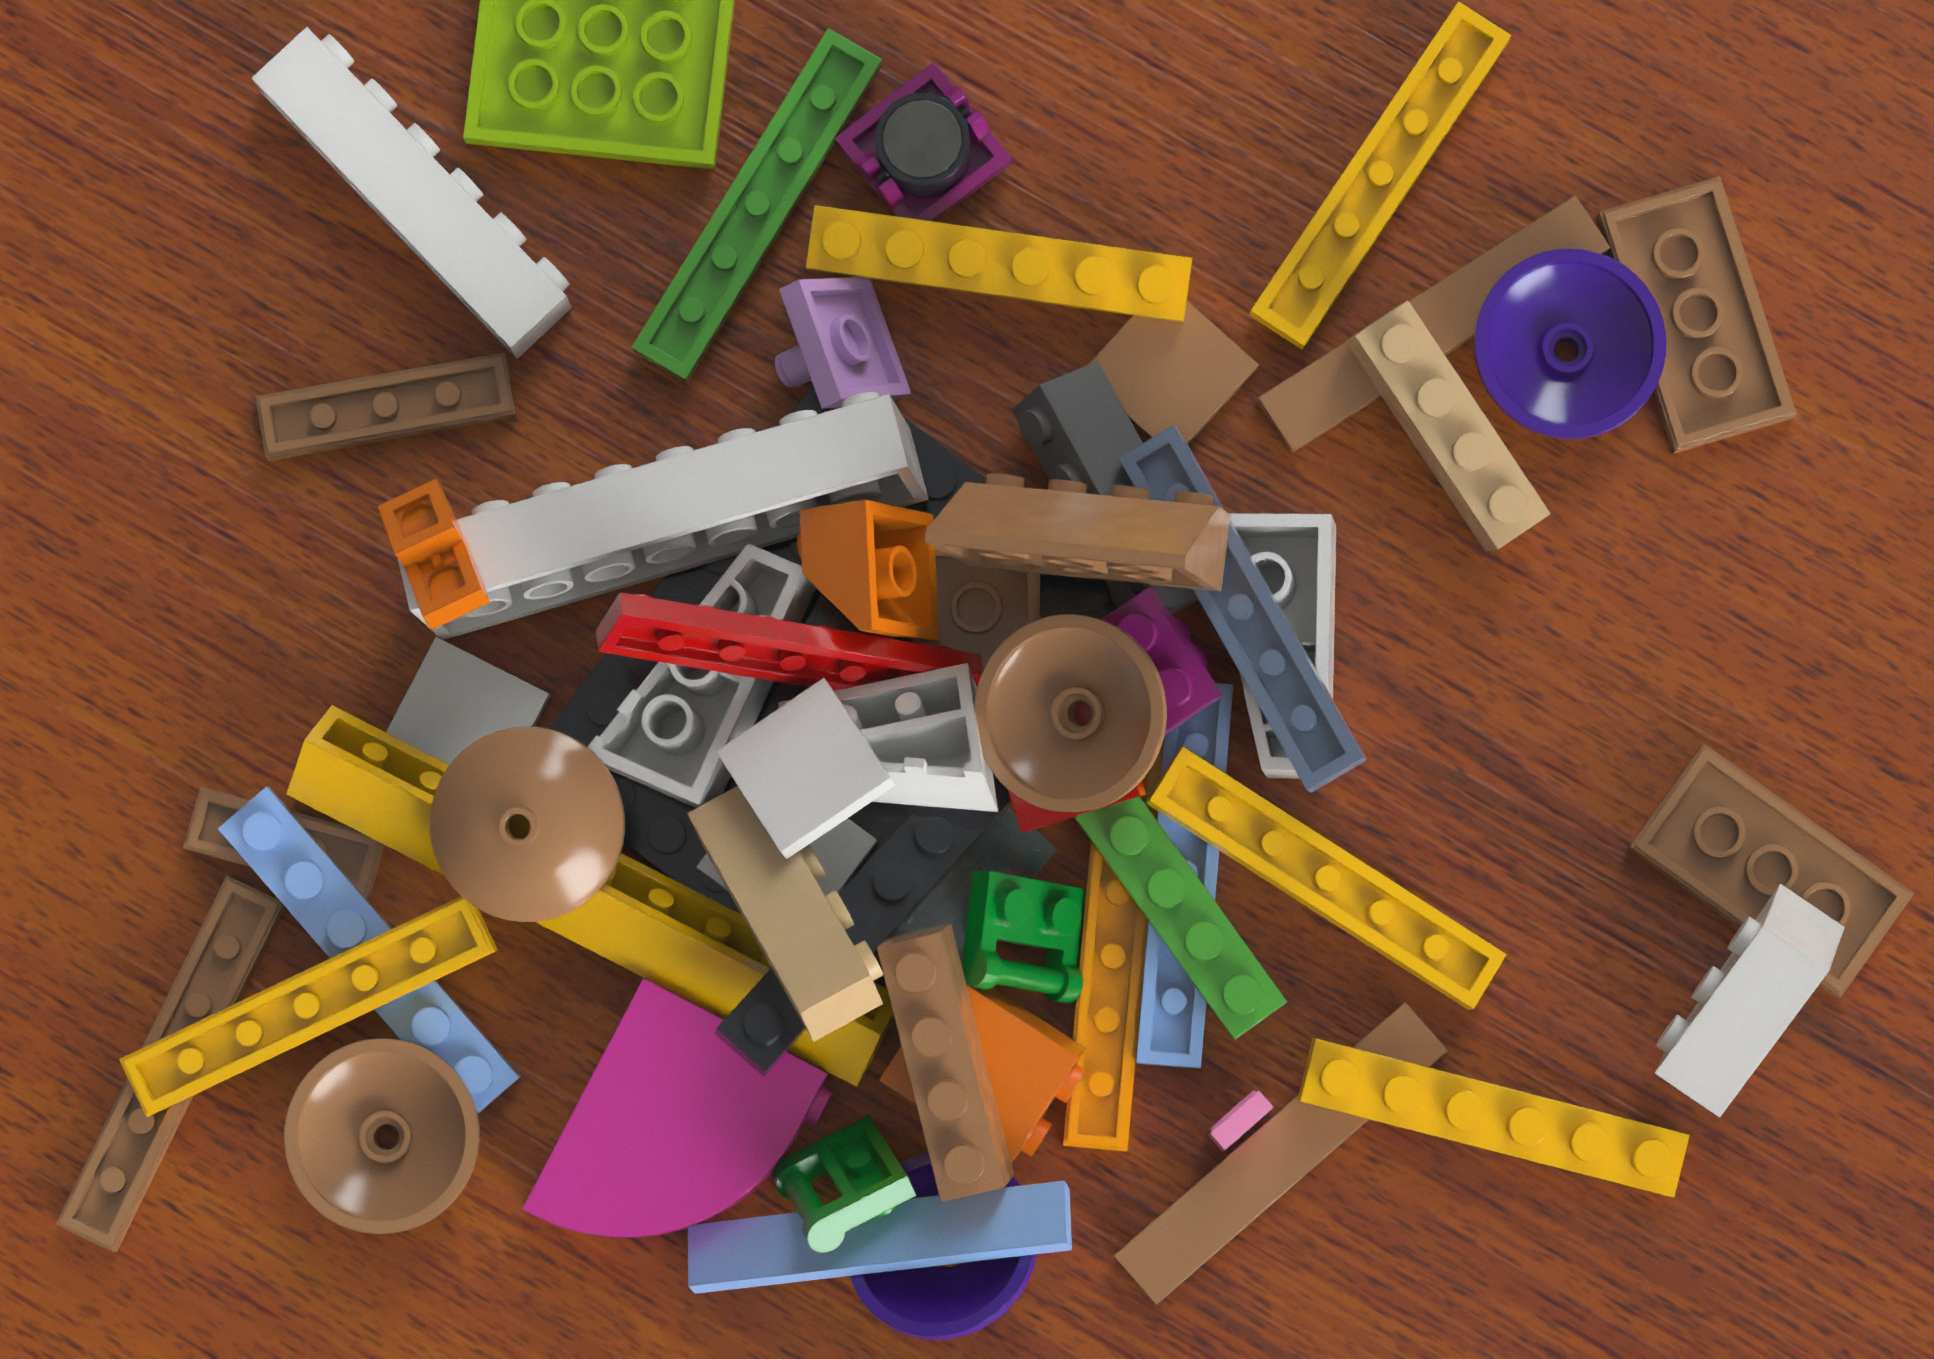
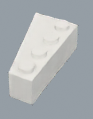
M748 543L700 605H708L715 609L755 616L767 615L779 620L801 623L816 587L802 574V566ZM658 662L636 691L633 689L618 707L619 713L600 737L596 735L588 748L603 761L608 770L698 808L723 794L731 774L716 751L754 726L774 681Z

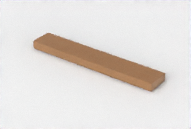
M1575 195L1409 302L1446 356L1474 338L1477 318L1487 295L1497 281L1512 267L1531 256L1555 249H1583L1604 255L1609 251L1610 246ZM1346 342L1258 397L1257 402L1292 454L1377 400L1381 395Z
M226 875L142 1048L240 1001L285 909L280 900ZM127 1078L55 1225L109 1251L117 1252L193 1096L146 1118Z
M1406 1002L1353 1047L1425 1067H1430L1448 1051ZM1297 1095L1119 1250L1114 1257L1154 1304L1157 1305L1369 1119L1297 1101Z

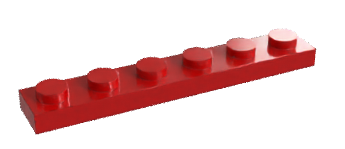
M620 592L596 629L598 652L811 687L825 678L834 691L968 663L976 685L979 683L983 673L981 654L953 650L947 646H930L895 640L888 636H872L837 630L830 626H813L784 621L767 615L755 616L715 609L708 605L685 604L656 599L645 594L633 595Z

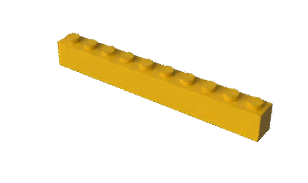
M332 705L305 738L286 794L369 836L371 839L443 874L435 857L431 842L430 813L436 788L449 765ZM515 814L509 822L510 832L519 839H524L528 836L531 828L529 820L524 815ZM623 853L620 854L616 867L607 882L590 900L575 910L559 917L536 921L541 926L595 952L599 956L640 975L723 1019L730 1014L771 969L770 964L740 913ZM874 982L883 1002L882 1005L814 1042L806 1030L789 1048L788 1052L857 1087L877 1053L894 1017L888 990Z

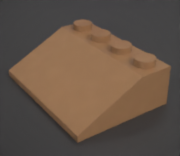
M989 473L986 474L985 484L965 482L926 529V544L970 567L1221 592L1231 515L1221 507L1213 506L1214 496L1203 493L1178 491L1175 492L1174 502L1149 500L1150 490L1133 486L1114 485L1111 488V496L1086 494L1087 484L1076 481L1051 479L1048 483V490L1024 488L1025 479L1022 477Z

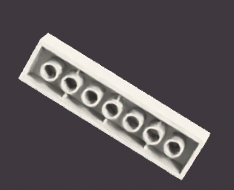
M865 392L846 398L842 401L841 408L817 414L814 410L791 413L780 419V425L759 432H755L751 428L729 431L717 439L718 444L697 450L689 446L667 449L656 456V462L635 468L627 464L609 466L597 471L594 474L595 479L573 486L566 482L547 484L534 490L532 498L509 504L505 500H495L477 505L471 510L472 515L457 519V522L477 566L490 603L443 624L432 631L440 639L445 640L739 555L748 543L758 548H763L797 538L800 531L799 509L859 500H870L897 507H905L929 500L911 430L890 394L879 396L876 392ZM398 559L409 610L431 629L421 615L405 568Z

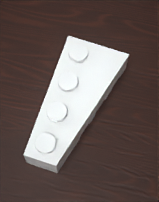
M1229 513L1231 515L1230 520L1333 699L1336 524L1332 515ZM1241 675L1261 770L1267 778L1300 779Z

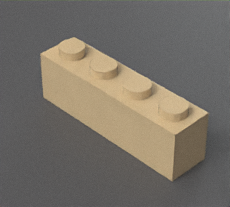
M1408 300L1396 306L1345 341L1485 552L1500 549L1551 514Z
M738 786L687 813L704 850L813 1042L883 1004L874 984V980L883 976V972L866 941L864 940L854 946L845 930L852 927L854 922L837 891L835 890L825 896L816 880L826 875L810 844L786 859Z

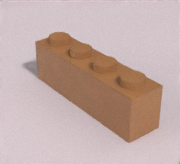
M948 923L889 937L877 946L940 1200L945 1202L1005 1188L1014 1176V1171L952 925Z

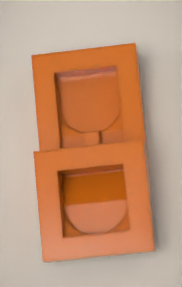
M437 479L378 506L394 553L405 568L421 615L431 630L490 603L467 542Z

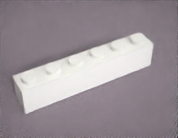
M306 27L252 77L260 93L508 351L518 359L572 308L567 296L563 292L570 285L569 282L548 259L543 257L536 264L520 248L527 239L502 212L492 219L477 203L483 196L480 189L460 168L457 167L449 174L433 158L441 150L416 123L407 130L391 114L397 107V104L374 79L371 78L363 85L348 70L355 61L334 37L328 34L320 41Z

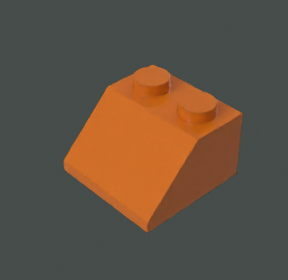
M870 500L799 509L800 531L797 536V551L802 561V574L860 631L927 643L940 641L935 548L925 543L926 529L934 521L933 514Z

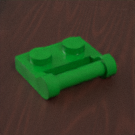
M973 870L962 958L966 985L986 990L993 988L995 985L1045 993L1049 1000L1067 1004L1074 1002L1079 997L1083 987V977L1081 971L1076 966L1086 889L993 871ZM1003 941L1047 949L1045 967L1000 959L995 952L996 942Z
M869 1115L781 1159L771 1173L772 1183L782 1197L790 1199L802 1219V1232L806 1241L813 1250L823 1253L833 1251L840 1246L846 1231L872 1218L885 1216L894 1211L899 1204L916 1196L907 1174ZM826 1173L840 1198L823 1205L812 1184L813 1179Z

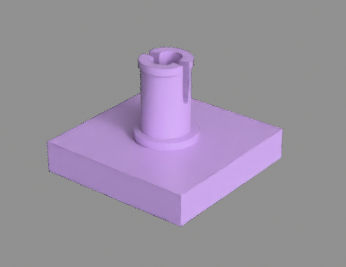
M861 277L798 279L779 289L799 344L775 357L776 372L784 385L790 388H797L812 380L822 409L842 407L841 403L846 398L865 392H876L879 396L890 394L894 402L912 394L870 279Z

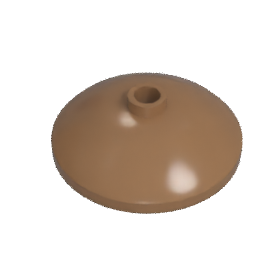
M1075 614L1045 617L1023 626L1010 635L996 649L984 668L978 684L974 705L983 756L998 780L1024 801L1043 809L1058 812H1081L1104 807L1117 801L1134 789L1149 772L1159 754L1167 721V705L1162 680L1156 666L1144 648L1127 632L1112 623L1091 616ZM1082 701L1087 702L1092 709V718L1084 726L1075 718V709Z
M523 726L508 728L486 735L465 748L452 761L440 779L434 794L430 813V834L439 867L452 887L465 900L483 912L498 918L518 922H536L556 918L575 910L590 900L603 887L615 869L621 854L625 835V814L621 794L612 774L591 749L562 732L549 728ZM515 814L524 815L530 822V832L524 839L516 838L510 832L509 822Z
M369 1039L355 1042L337 1049L323 1058L307 1073L295 1091L288 1108L284 1128V1147L288 1167L294 1182L306 1200L318 1212L336 1224L351 1230L372 1234H391L414 1229L444 1212L458 1198L468 1183L476 1164L480 1143V1127L475 1103L470 1091L458 1073L445 1060L428 1049L396 1039ZM385 1125L394 1126L399 1133L397 1145L389 1150L381 1148L377 1142L378 1131Z

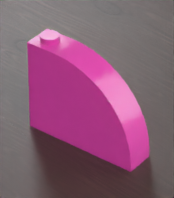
M643 978L530 1193L523 1210L560 1227L607 1237L637 1238L663 1235L687 1229L692 1225L710 1220L747 1197L771 1175L776 1165L789 1152L805 1122L817 1126L834 1093L824 1087L829 1075L786 1052L763 1077L715 1034L716 1028L724 1019Z

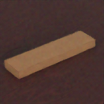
M505 352L255 396L264 453L268 461L517 418L508 359Z

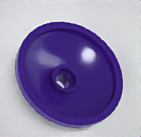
M1567 248L1542 252L1521 261L1508 270L1487 295L1480 309L1474 333V354L1477 370L1487 393L1504 414L1522 427L1535 433L1558 439H1583L1598 436L1628 421L1652 395L1660 380L1666 358L1667 340L1663 317L1654 296L1645 283L1628 267L1617 260L1583 249ZM1559 342L1572 344L1576 350V358L1570 362L1559 360L1555 356L1554 345Z
M929 1152L900 1162L915 1191L916 1196L913 1198L939 1196ZM1012 1177L1008 1184L1005 1186V1188L1020 1185L1016 1181V1179ZM1037 1254L958 1263L952 1267L939 1265L853 1275L850 1278L862 1302L886 1326L907 1336L919 1339L946 1340L971 1334L1002 1316L1014 1304L1026 1287L1032 1274Z

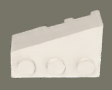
M968 663L834 691L895 783L893 788L872 802L998 812L993 772L983 756L974 711L977 686ZM790 700L778 702L779 708Z
M1780 884L1757 918L1754 920L1749 916L1734 935L1727 947L1732 954L1721 970L1712 966L1703 977L1691 996L1698 1003L1685 1020L1677 1014L1659 1038L1656 1047L1664 1053L1655 1074L1718 1117H1721L1829 972L1845 927Z

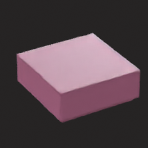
M1253 1090L1208 1130L1210 1132L1208 1136L1223 1152L1274 1107L1259 1090L1257 1092Z

